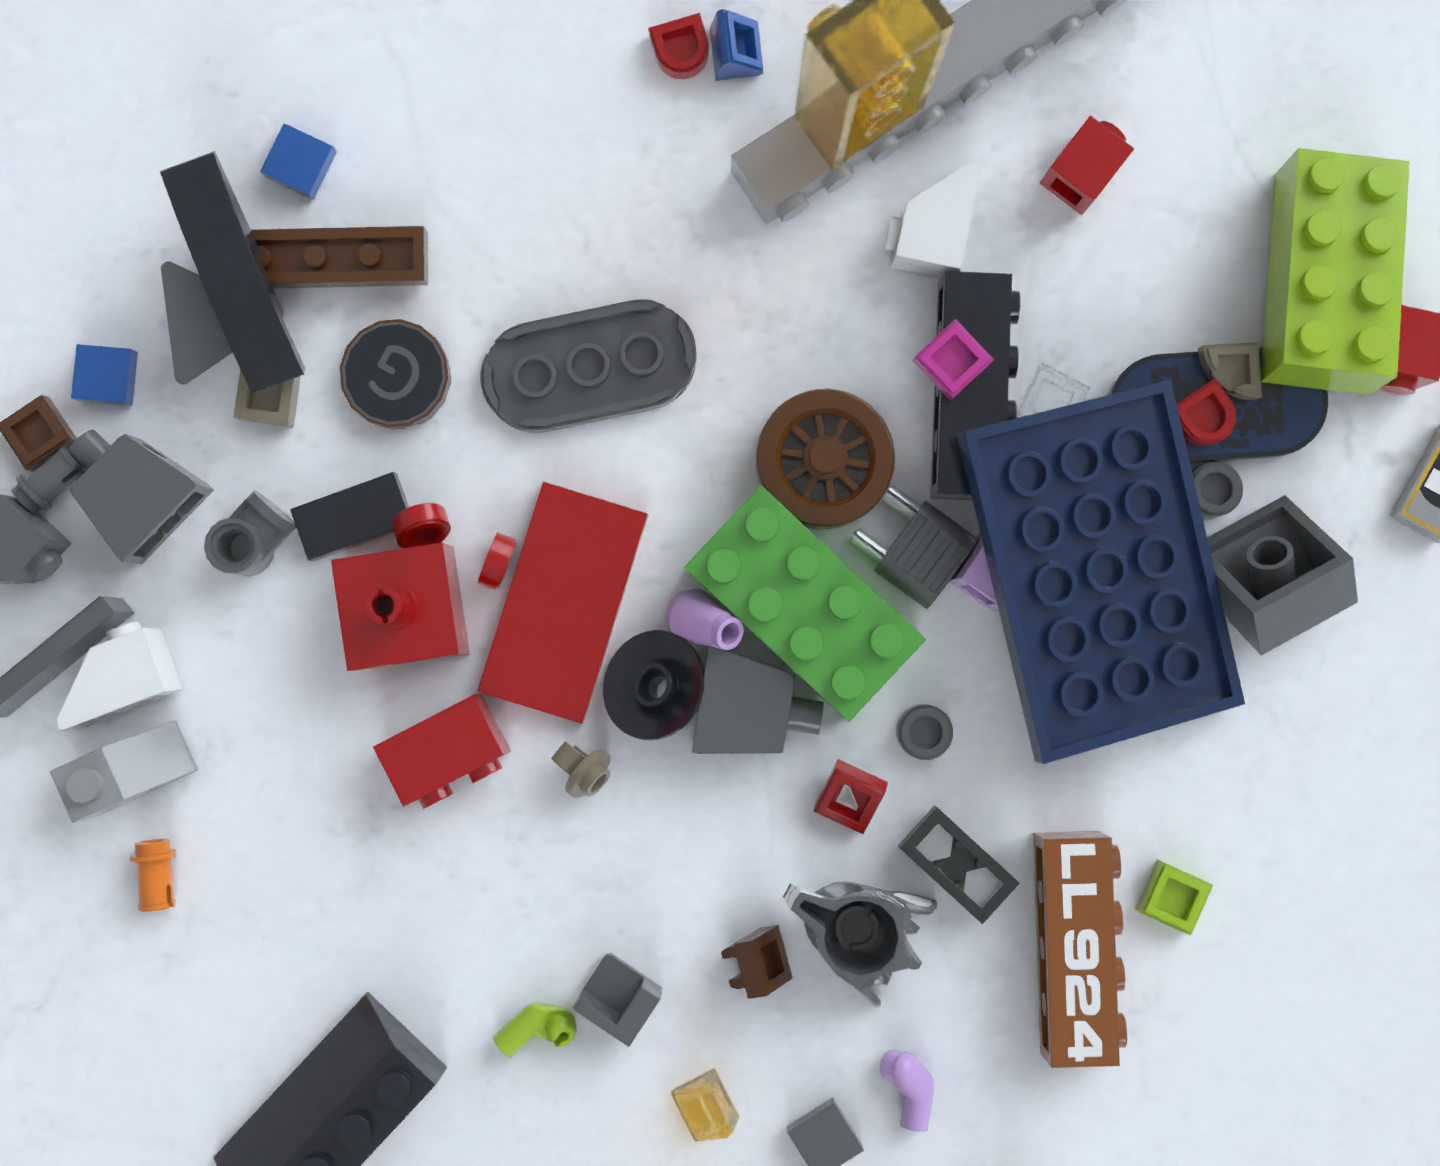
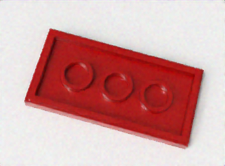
M543 481L481 677L478 692L583 724L585 722L647 523L648 513Z

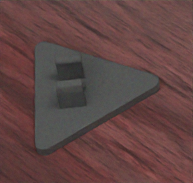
M166 261L161 265V276L174 376L179 384L185 385L233 352L199 274L171 261Z

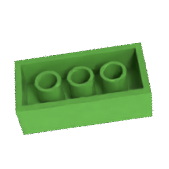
M762 485L684 566L685 571L848 722L858 714L926 641L913 626Z

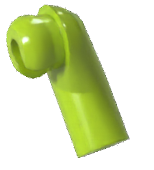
M532 1003L525 1006L493 1036V1040L500 1051L510 1058L533 1037L554 1042L556 1047L567 1046L575 1039L577 1033L575 1017L563 1006Z

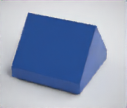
M726 9L718 10L709 28L715 80L745 78L763 74L758 22Z

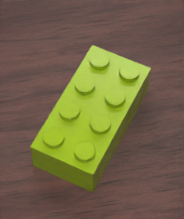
M1298 148L1274 175L1260 372L1261 382L1370 395L1397 377L1410 161Z

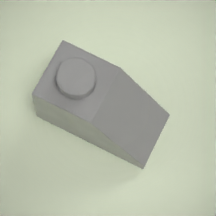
M172 721L101 747L51 770L50 774L71 822L74 823L102 815L194 773L198 769L177 721Z

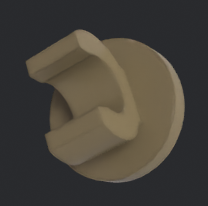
M564 741L551 757L560 768L570 775L565 790L573 798H578L584 794L587 796L596 794L606 784L611 774V771L608 769L611 757L603 749L596 750L587 755L574 745L572 747L568 742Z

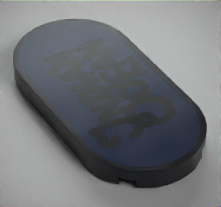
M1259 347L1260 372L1263 347ZM1198 352L1156 354L1144 357L1131 364L1119 375L1107 395L1171 380L1175 400L1178 403L1210 380L1200 364ZM1261 382L1262 398L1258 400H1243L1228 395L1236 411V422L1232 432L1222 441L1209 446H1197L1185 440L1190 463L1275 458L1302 449L1317 436L1324 425L1328 412L1327 390Z

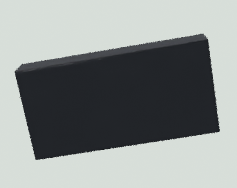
M391 472L294 507L290 511L297 526L296 528L307 559L313 562L393 533V519L401 511L409 508L397 473Z

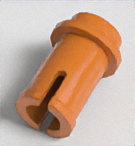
M151 839L135 843V853L130 855V861L136 862L139 911H160L176 906L171 858L176 857L177 853L176 849H170V839Z

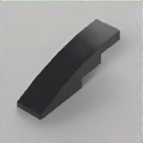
M212 151L161 170L162 180L203 286L251 393L304 375L306 368L284 323V311L261 263L263 255L216 152Z

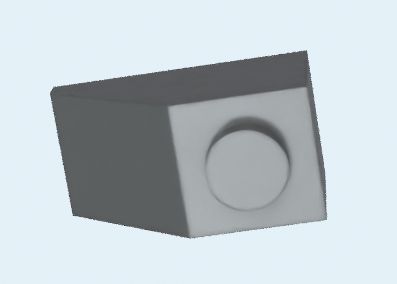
M1 494L0 584L35 583L36 581L45 580L60 567L63 562L61 554L72 543L39 512L33 514L16 497Z

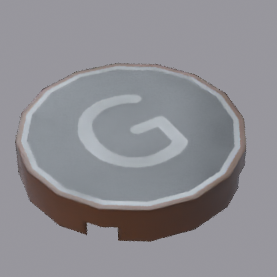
M401 319L384 320L360 330L347 345L340 364L341 389L351 408L371 424L391 430L405 429L404 427H412L431 419L445 403L451 385V371L448 358L441 343L421 325Z

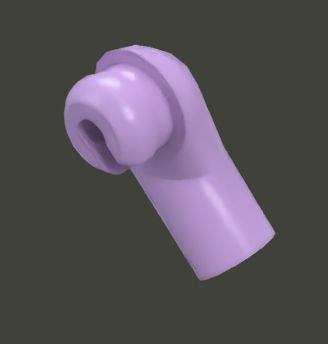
M890 1050L881 1059L880 1073L885 1080L894 1081L895 1086L904 1095L900 1126L911 1131L926 1132L928 1130L934 1092L933 1078L916 1055L907 1051L900 1053Z

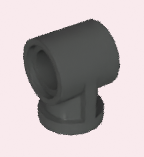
M253 490L229 518L220 520L210 528L204 543L206 558L213 567L225 573L243 576L260 574L269 567L274 558L275 550L297 526L273 502ZM245 533L250 541V551L243 560L236 562L231 555V543L239 534Z

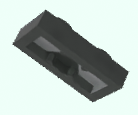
M935 805L898 845L908 857L982 925L1020 884Z

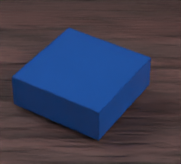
M283 123L260 172L266 178L314 200L337 151L332 145Z
M77 344L71 398L83 402L132 406L138 352L127 348Z

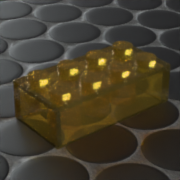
M853 0L841 9L837 4L825 8L808 24V32L805 33L794 118L832 171L924 108L955 25V21L940 0Z

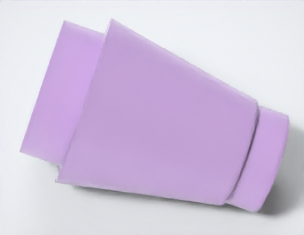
M701 589L679 592L671 599L666 609V622L671 632L690 643L731 650L740 643L743 637L744 628L742 622Z

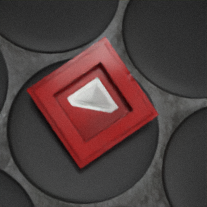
M837 759L815 803L813 811L864 834L886 793L888 782Z

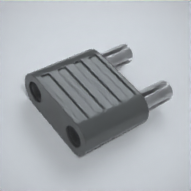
M892 484L887 488L886 491L888 493L885 492L881 500L909 520L889 549L862 529H857L853 533L883 557L853 536L850 537L849 544L877 564L874 568L876 573L925 609H928L970 554L979 539L926 500L920 505Z

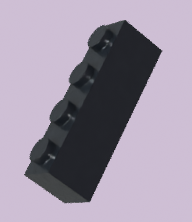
M945 271L938 283L936 336L956 319L988 352L994 361L951 401L934 384L931 499L972 500L957 433L1017 418L1016 401L1008 400L1009 379L1016 378L1019 360L1018 346L1010 345V325L1018 323L1020 314V292L1012 291V274Z

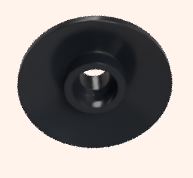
M652 630L635 635L616 651L607 667L603 682V699L607 713L612 722L622 732L631 737L654 741L672 736L684 728L698 710L704 692V669L701 659L693 646L674 633ZM666 680V689L662 696L658 697L657 688L662 681Z

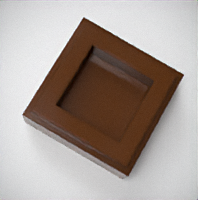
M40 395L0 422V432L25 470L32 472L57 453L60 447L65 446L69 449L77 439L51 398L45 395Z

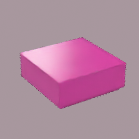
M955 319L923 348L912 361L951 401L988 367L994 359Z

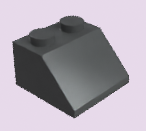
M1286 495L1207 538L1224 613L1229 622L1261 656L1358 603L1353 558Z

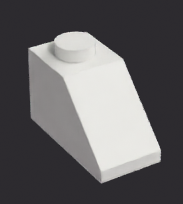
M970 160L908 200L901 218L891 216L884 246L885 250L894 251L890 268L941 279L945 271L960 272L984 161Z
M139 622L125 624L106 632L109 641L90 647L56 719L59 730L84 728L184 690L162 628H141Z

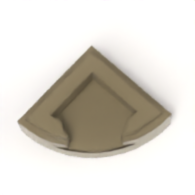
M1258 342L1203 345L1198 348L1200 364L1209 380L1216 378L1226 394L1243 400H1258L1262 398Z

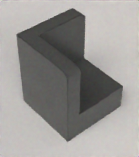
M607 953L578 995L573 1009L629 1047L659 1003L663 987L614 954Z

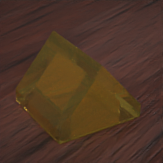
M715 1068L671 1091V1096L693 1140L724 1139L733 1134L739 1120V1115Z

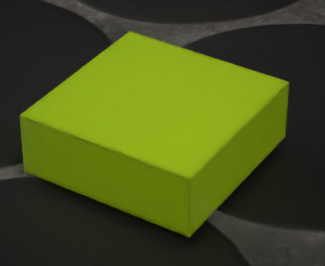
M1157 860L1136 910L1188 935H1192L1213 884Z

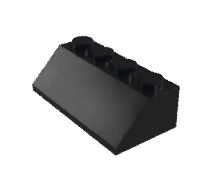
M367 992L213 1157L217 1166H361L434 1088L447 1069V1066Z

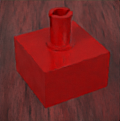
M442 542L331 560L347 671H361L470 654L454 546Z

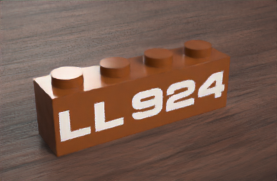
M1100 831L1033 833L1040 1054L1051 1068L1120 1066L1119 1048H1125L1127 1045V1026L1123 1013H1118L1117 991H1124L1125 988L1124 964L1121 957H1116L1115 935H1121L1123 932L1122 907L1119 901H1114L1113 879H1119L1121 875L1119 848L1117 845H1112V837Z

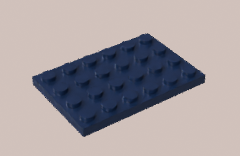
M1171 380L957 433L1035 762L1041 764L1050 763L1245 704Z

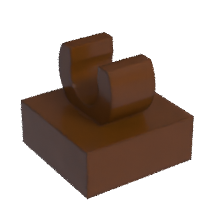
M779 925L761 927L721 952L722 959L737 958L741 973L728 981L732 988H745L748 999L768 996L793 979Z

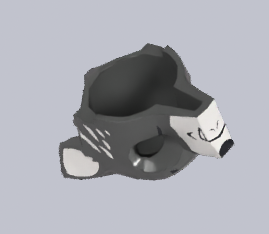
M849 881L834 882L820 888L816 892L790 883L783 895L790 909L804 921L808 938L820 952L829 967L837 976L857 989L875 1007L881 1006V1001L872 988L874 984L877 986L881 983L888 985L892 972L920 968L922 961L913 951L905 935L916 934L920 929L911 920L912 916L909 912L926 915L932 914L937 908L936 900L899 891H887Z

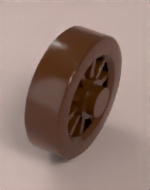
M836 389L810 390L785 401L766 421L756 450V472L760 486L762 485L805 527L813 529L839 528L849 525L866 515L881 500L889 487L895 463L893 440L882 417L863 399ZM822 414H833L842 417L833 436L825 435ZM810 416H813L816 435L814 439H811L797 425ZM849 420L863 435L843 444L839 438ZM789 433L805 448L804 451L782 448ZM867 443L870 456L869 461L848 458L849 452ZM781 459L800 461L802 466L784 475ZM844 469L864 471L867 474L861 485L858 486L844 472ZM806 475L810 481L803 495H801L789 483ZM833 481H839L851 494L836 501ZM816 483L824 484L826 502L809 499Z

